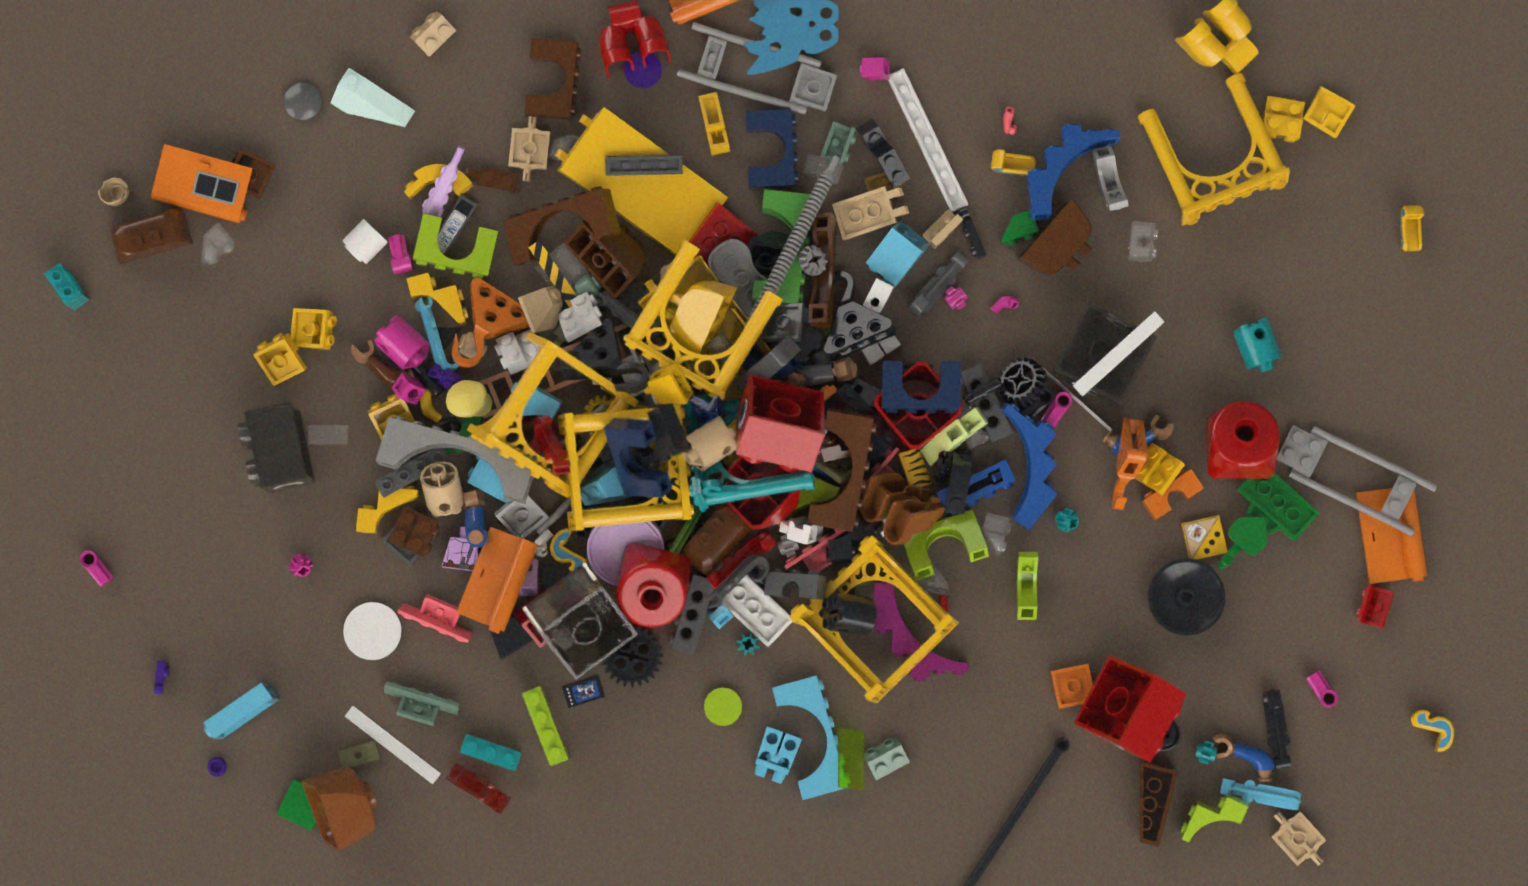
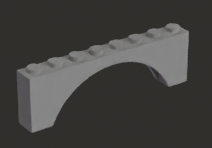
M395 416V418L389 417L376 457L378 465L397 470L408 459L427 450L436 448L464 450L480 457L495 470L501 480L506 499L526 504L534 476L529 474L530 469L527 467L522 469L515 465L513 458L509 457L506 459L498 454L499 449L495 446L491 449L470 436L468 438L461 436V433L456 431L448 433L437 426L429 428L425 427L424 423L418 421L413 423L406 422L407 419L400 416Z

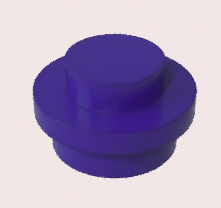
M215 757L209 761L207 768L211 775L219 777L226 772L227 763L224 759Z

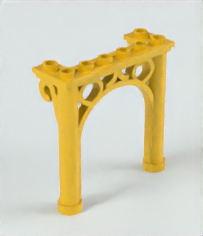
M1242 73L1229 77L1225 82L1250 133L1251 149L1244 162L1231 172L1213 177L1200 176L1189 172L1178 161L1155 109L1146 110L1138 115V120L1144 126L1182 210V226L1197 223L1201 212H1211L1221 204L1228 205L1238 197H1248L1255 190L1259 189V191H1262L1268 187L1270 190L1274 188L1279 190L1288 183L1290 169L1283 165L1247 89L1246 80ZM1256 145L1258 146L1263 159L1259 157H1253L1255 154ZM1250 163H1258L1263 167V170L1260 173L1251 175L1247 172V167ZM1243 171V176L1248 181L1236 185V181L1241 177L1240 173ZM1184 176L1192 181H1195L1192 185L1191 190L1189 189ZM1200 183L1208 184L1212 191L1201 196L1196 193L1195 189ZM1215 183H1218V186H1225L1228 189H1225L1215 194Z
M683 239L680 244L681 248L628 336H625L623 340L626 341L625 345L635 351L636 347L642 350L641 355L647 359L652 360V358L660 361L658 365L662 368L678 363L684 376L693 381L692 386L699 390L705 388L709 391L708 395L718 401L719 398H725L724 394L777 305L780 306L783 299L766 290L739 338L728 350L715 355H702L687 350L670 334L665 320L667 302L700 250ZM660 313L662 328L657 327L650 329L658 314ZM660 331L665 333L667 342L664 346L658 347L651 342L650 336L653 332ZM645 336H646V341H647L648 345L645 344L644 342H642L643 339L645 338ZM670 342L674 345L672 347L675 352L674 361L659 352L667 349ZM680 351L686 355L680 357ZM729 355L723 367L719 371V366L716 362V359L723 358ZM694 358L699 359L694 365L696 374L680 364L685 360L693 361ZM711 360L715 366V372L710 376L704 375L698 368L700 362ZM715 378V380L713 381V383H710V382L707 381V380H711V379Z

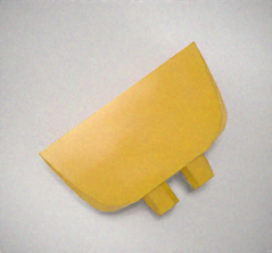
M701 280L691 286L685 294L679 291L675 292L671 302L679 307L676 310L670 306L665 313V318L672 322L670 334L687 350L706 355L712 347L737 287L716 281Z

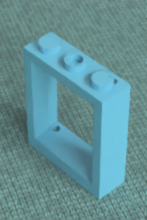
M261 682L203 722L206 726L203 729L210 738L223 739L280 699L269 683Z

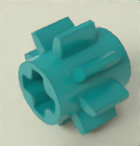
M1069 508L1059 511L1055 517V521L1058 524L1057 528L1067 533L1070 530L1076 529L1079 524V519L1076 517L1078 513Z
M752 633L749 634V637H745L742 634L743 640L736 641L738 644H741V647L737 650H744V656L747 655V652H751L754 655L753 649L760 648L755 645V642L759 639L753 640L751 638ZM750 639L751 644H754V646L746 650L742 643Z
M1204 740L1203 744H1197L1195 757L1199 758L1198 762L1208 764L1209 761L1214 762L1217 754V748L1213 747L1214 742Z

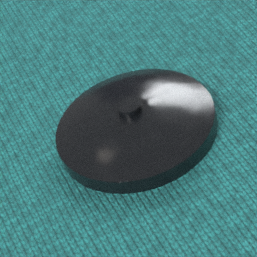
M1184 558L1167 563L1156 572L1148 589V605L1152 616L1161 627L1177 635L1191 636L1210 629L1220 618L1225 606L1226 595L1221 578L1212 567L1196 559Z

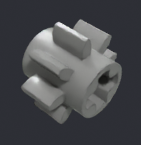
M787 534L780 536L781 541H778L777 545L781 556L786 554L787 558L796 555L795 551L799 550L798 543L787 539Z

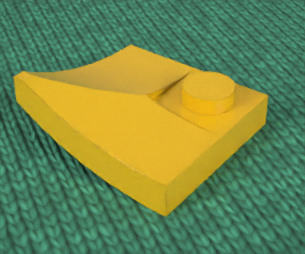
M1320 87L1303 120L1335 139L1354 110L1355 105L1337 94Z

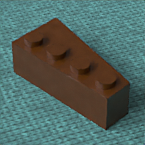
M1140 761V842L1159 847L1178 771Z

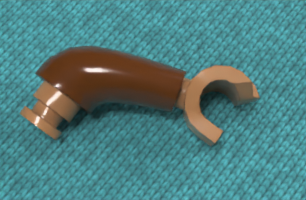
M372 340L367 341L369 351L366 353L360 352L358 346L352 344L351 354L355 361L362 364L365 363L385 386L391 388L401 373L414 377L411 368L407 369V372L404 370L399 372L398 369L390 368L377 356H373L374 345Z

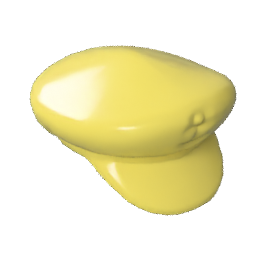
M463 380L457 382L449 389L446 397V406L457 417H481L490 412L492 399L487 393L485 386L480 382Z

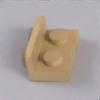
M948 209L922 237L936 249L962 223L963 219L958 214L955 216Z

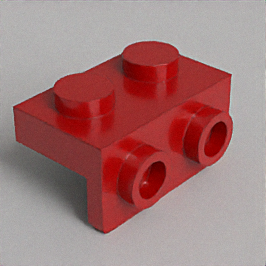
M1368 584L1362 593V605L1359 606L1356 613L1357 621L1384 629L1394 592Z

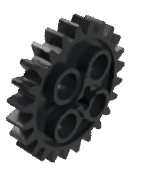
M633 625L630 626V630L623 626V632L616 629L617 635L609 634L612 640H605L604 642L608 647L602 648L606 652L605 655L601 656V658L606 659L602 666L609 667L605 673L612 672L610 679L617 677V684L623 680L624 687H626L628 682L631 683L632 688H634L635 682L639 686H642V680L649 683V676L655 678L653 671L660 672L656 666L663 664L661 661H658V658L664 656L658 653L662 647H656L659 639L653 641L652 638L655 634L652 633L648 636V629L646 628L641 632V626H638L637 630H634ZM623 639H628L631 643L630 648L627 650L620 648V642ZM641 644L649 646V652L645 655L639 653L638 648ZM621 651L631 654L632 651H635V655L648 658L649 661L633 659L630 662L629 657L618 655L615 652ZM618 658H624L626 661V665L622 669H618L615 666V661ZM638 662L643 663L645 666L642 673L634 671V665Z

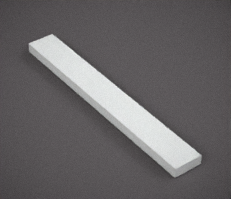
M904 68L890 74L888 82L949 210L953 213L968 206L966 197Z

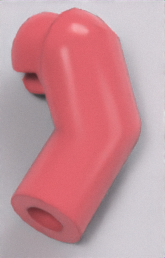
M1006 107L1003 116L1004 132L1007 135H1015L1017 130L1016 125H1011L1015 111L1012 107Z

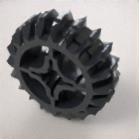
M1017 358L1016 362L1011 360V365H1005L1006 370L1000 371L1002 377L997 378L1002 386L998 393L1002 400L1009 405L1013 403L1019 409L1021 406L1027 408L1028 403L1034 405V400L1040 401L1039 395L1045 394L1043 389L1047 388L1045 382L1048 381L1045 376L1046 371L1040 363H1037L1032 358ZM1031 371L1033 372V376H1034L1033 380H1031V375H1030V372H1031ZM1011 386H1014V394H1012Z

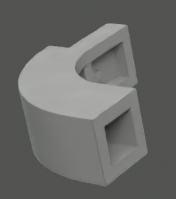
M1111 145L1092 149L1096 175L1106 207L1110 211L1128 207V200L1120 183L1115 154Z

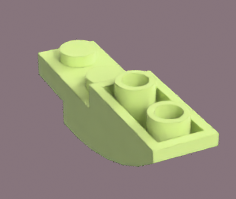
M975 407L962 418L955 420L920 451L931 467L938 461V455L941 451H945L944 456H946V452L951 453L963 441L988 424L979 408Z

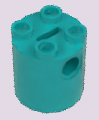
M1267 317L1253 324L1249 323L1233 330V336L1246 370L1258 367L1260 373L1275 368L1273 361L1283 357Z

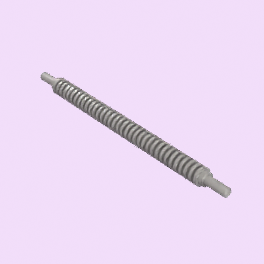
M833 156L827 170L819 175L815 187H813V191H811L800 213V217H798L787 239V243H785L773 267L774 269H772L745 325L762 300L766 290L777 295L782 285L781 283H783L821 207L820 205H822L834 181L833 173L840 161L839 157Z

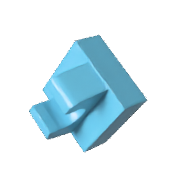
M723 604L717 606L714 612H711V610L707 611L708 617L718 629L733 618V615Z

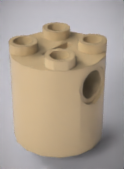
M718 416L686 436L689 447L683 449V457L689 465L693 464L697 469L704 471L736 450L734 440L736 434L732 428H727L723 419Z
M435 462L425 467L421 472L420 481L426 505L431 515L439 517L460 513L461 507L464 504V496L456 466L449 462Z

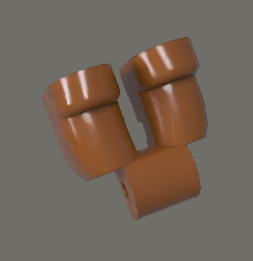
M896 472L872 475L863 494L862 506L860 508L863 518L868 522H878L886 519L883 533L885 539L891 545L905 544L910 541L914 534L929 530L945 511V506L941 504L940 499L937 496H932V491L927 488L909 485L900 492L906 480Z

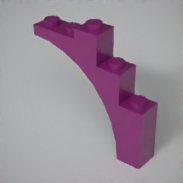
M874 583V602L877 610V619L873 630H877V633L888 634V630H892L891 653H895V657H907V654H910L911 657L922 645L905 627L895 601L894 585L890 583ZM930 651L910 671L909 677H914V681H925V678L930 677V670H933V674H945V671H952L953 675H964V671L969 669V663L952 661Z

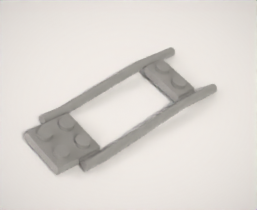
M693 22L691 29L709 35L697 74L678 69L676 76L782 108L792 109V111L804 115L807 111V106L826 112L837 75L820 70L821 60L799 54L797 61L801 62L789 101L719 82L715 78L727 41L744 45L747 42H753V40ZM770 45L769 50L771 52H775L780 50L781 48Z
M603 403L592 413L605 412L608 408ZM593 431L575 432V437L579 434L587 442ZM565 437L560 441L562 450L565 448ZM608 441L598 455L604 463L591 476L604 466L614 463ZM529 494L526 504L506 499L508 502L494 514L514 536L524 539L534 529L540 535L571 506V498L569 497L550 516Z
M1293 425L1277 455V461L1293 468L1289 477L1410 536H1413L1415 529L1398 520L1416 484L1433 492L1438 486L1315 425L1311 433ZM1328 441L1399 474L1381 512L1310 479Z

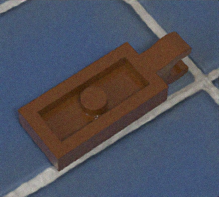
M481 166L480 171L467 168L465 173L468 178L478 179L477 185L510 193H515L519 177L517 173Z

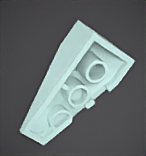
M350 68L347 69L340 80L331 100L332 105L347 114L375 119L406 127L415 113V110Z

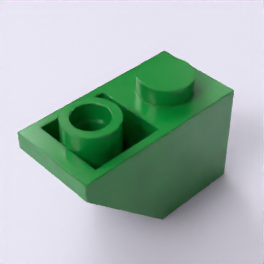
M1030 210L1013 216L1000 241L1001 246L1005 244L1007 247L1013 246L1018 243L1017 240L1023 238L1025 241L1036 238L1035 234H1038L1039 230L1036 221L1030 220Z

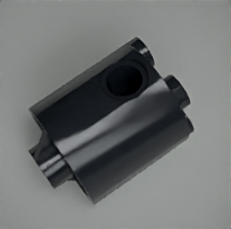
M833 593L822 602V608L824 609L822 626L824 629L867 635L874 628L877 610L874 600L870 597Z

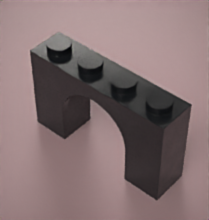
M848 383L836 391L824 404L825 420L828 408L874 416L877 426L875 433H871L870 440L874 442L872 452L867 453V459H870L869 468L900 439Z
M673 403L658 406L647 413L650 421H652L657 437L655 450L649 445L647 447L630 446L634 459L646 469L650 468L651 470L661 466L660 462L665 463L672 460L671 456L681 455L684 453L683 449L689 447Z

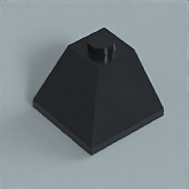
M769 231L750 238L748 249L751 252L753 264L760 274L770 275L790 234Z

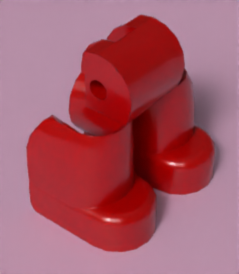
M637 0L608 7L612 25L603 28L599 36V46L607 79H610L608 66L617 61H629L632 71L635 70L626 39V34L629 32H634L644 68L647 67L645 57L657 51H665L669 63H672L668 43L660 22L653 16L642 17Z

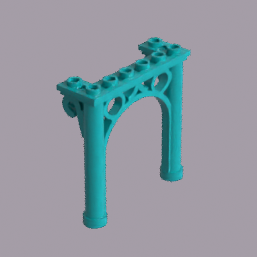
M707 394L698 395L695 398L692 395L687 404H682L684 412H686L687 421H690V426H687L688 435L718 416H726L723 421L726 427H728L731 422L737 419V409L741 398L713 401V398ZM720 461L704 471L697 469L693 464L691 465L695 477H692V485L689 486L690 495L694 497L695 506L698 505L701 512H705L708 505L801 489H815L813 472L808 471L756 480H742L729 474ZM714 472L722 475L720 481L709 480V476ZM727 481H729V482H731V483L734 484V485H725V484H726Z

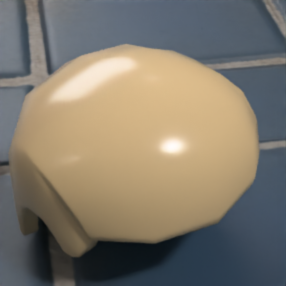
M113 177L103 182V186L98 190L100 199L107 205L119 206L127 200L129 186L121 178Z

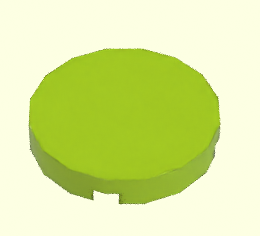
M721 687L714 689L708 694L704 702V711L712 723L726 726L734 723L739 718L742 712V702L735 691Z

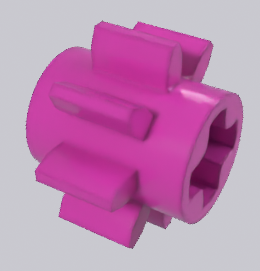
M951 286L945 291L947 296L944 300L952 310L955 307L961 310L967 305L965 300L968 297L960 287L955 289Z
M302 553L291 557L292 563L288 564L293 575L300 577L307 576L311 572L310 567L314 566L309 555Z

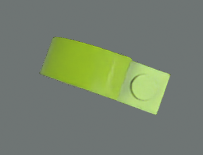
M1019 552L1016 576L1017 620H1037L1038 552Z

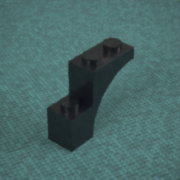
M873 119L856 128L862 142L874 156L894 189L910 179L895 149L887 142L879 125Z
M861 511L859 513L858 527H854L853 532L839 539L828 540L825 545L827 563L850 562L855 556V546L852 543H861L867 536L869 538L871 536L876 537V526L873 525V522L866 521Z

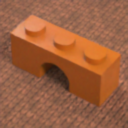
M1186 469L1179 472L1176 476L1177 479L1171 483L1163 495L1155 493L1154 490L1144 495L1145 500L1142 503L1154 521L1172 510L1167 500L1170 492L1178 491L1187 500L1204 489L1192 469L1188 472Z

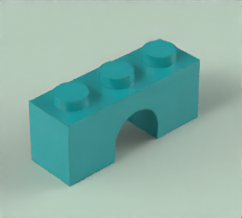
M466 734L460 753L513 771L517 770L522 756V752Z

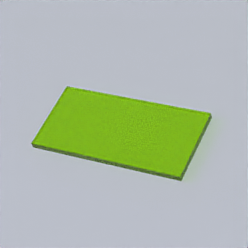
M838 728L839 788L864 790V731Z

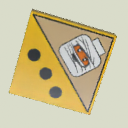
M1219 515L1181 524L1189 559L1198 560L1227 552Z

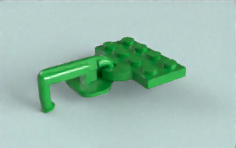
M1275 472L1269 479H1246L1236 491L1250 502V505L1247 508L1246 517L1238 518L1230 526L1228 535L1234 542V545L1218 561L1217 568L1222 570L1233 563L1232 559L1241 549L1248 555H1257L1266 546L1267 535L1273 534L1279 529L1293 542L1296 541L1318 516L1319 512Z

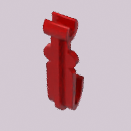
M542 415L536 417L534 421V434L544 453V459L552 461L554 475L571 473L569 466H571L569 459L565 460L567 452L562 450V446L552 429L551 423H553L551 416Z
M769 531L761 532L733 553L732 557L724 558L723 567L718 571H713L706 577L714 590L747 557L751 555L762 556L777 544L775 537Z

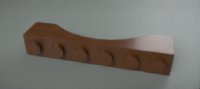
M832 212L817 213L812 227L814 245L821 248V251L826 254V261H828L825 266L826 269L821 274L814 276L813 290L809 303L808 323L815 330L831 329L833 323L837 220Z

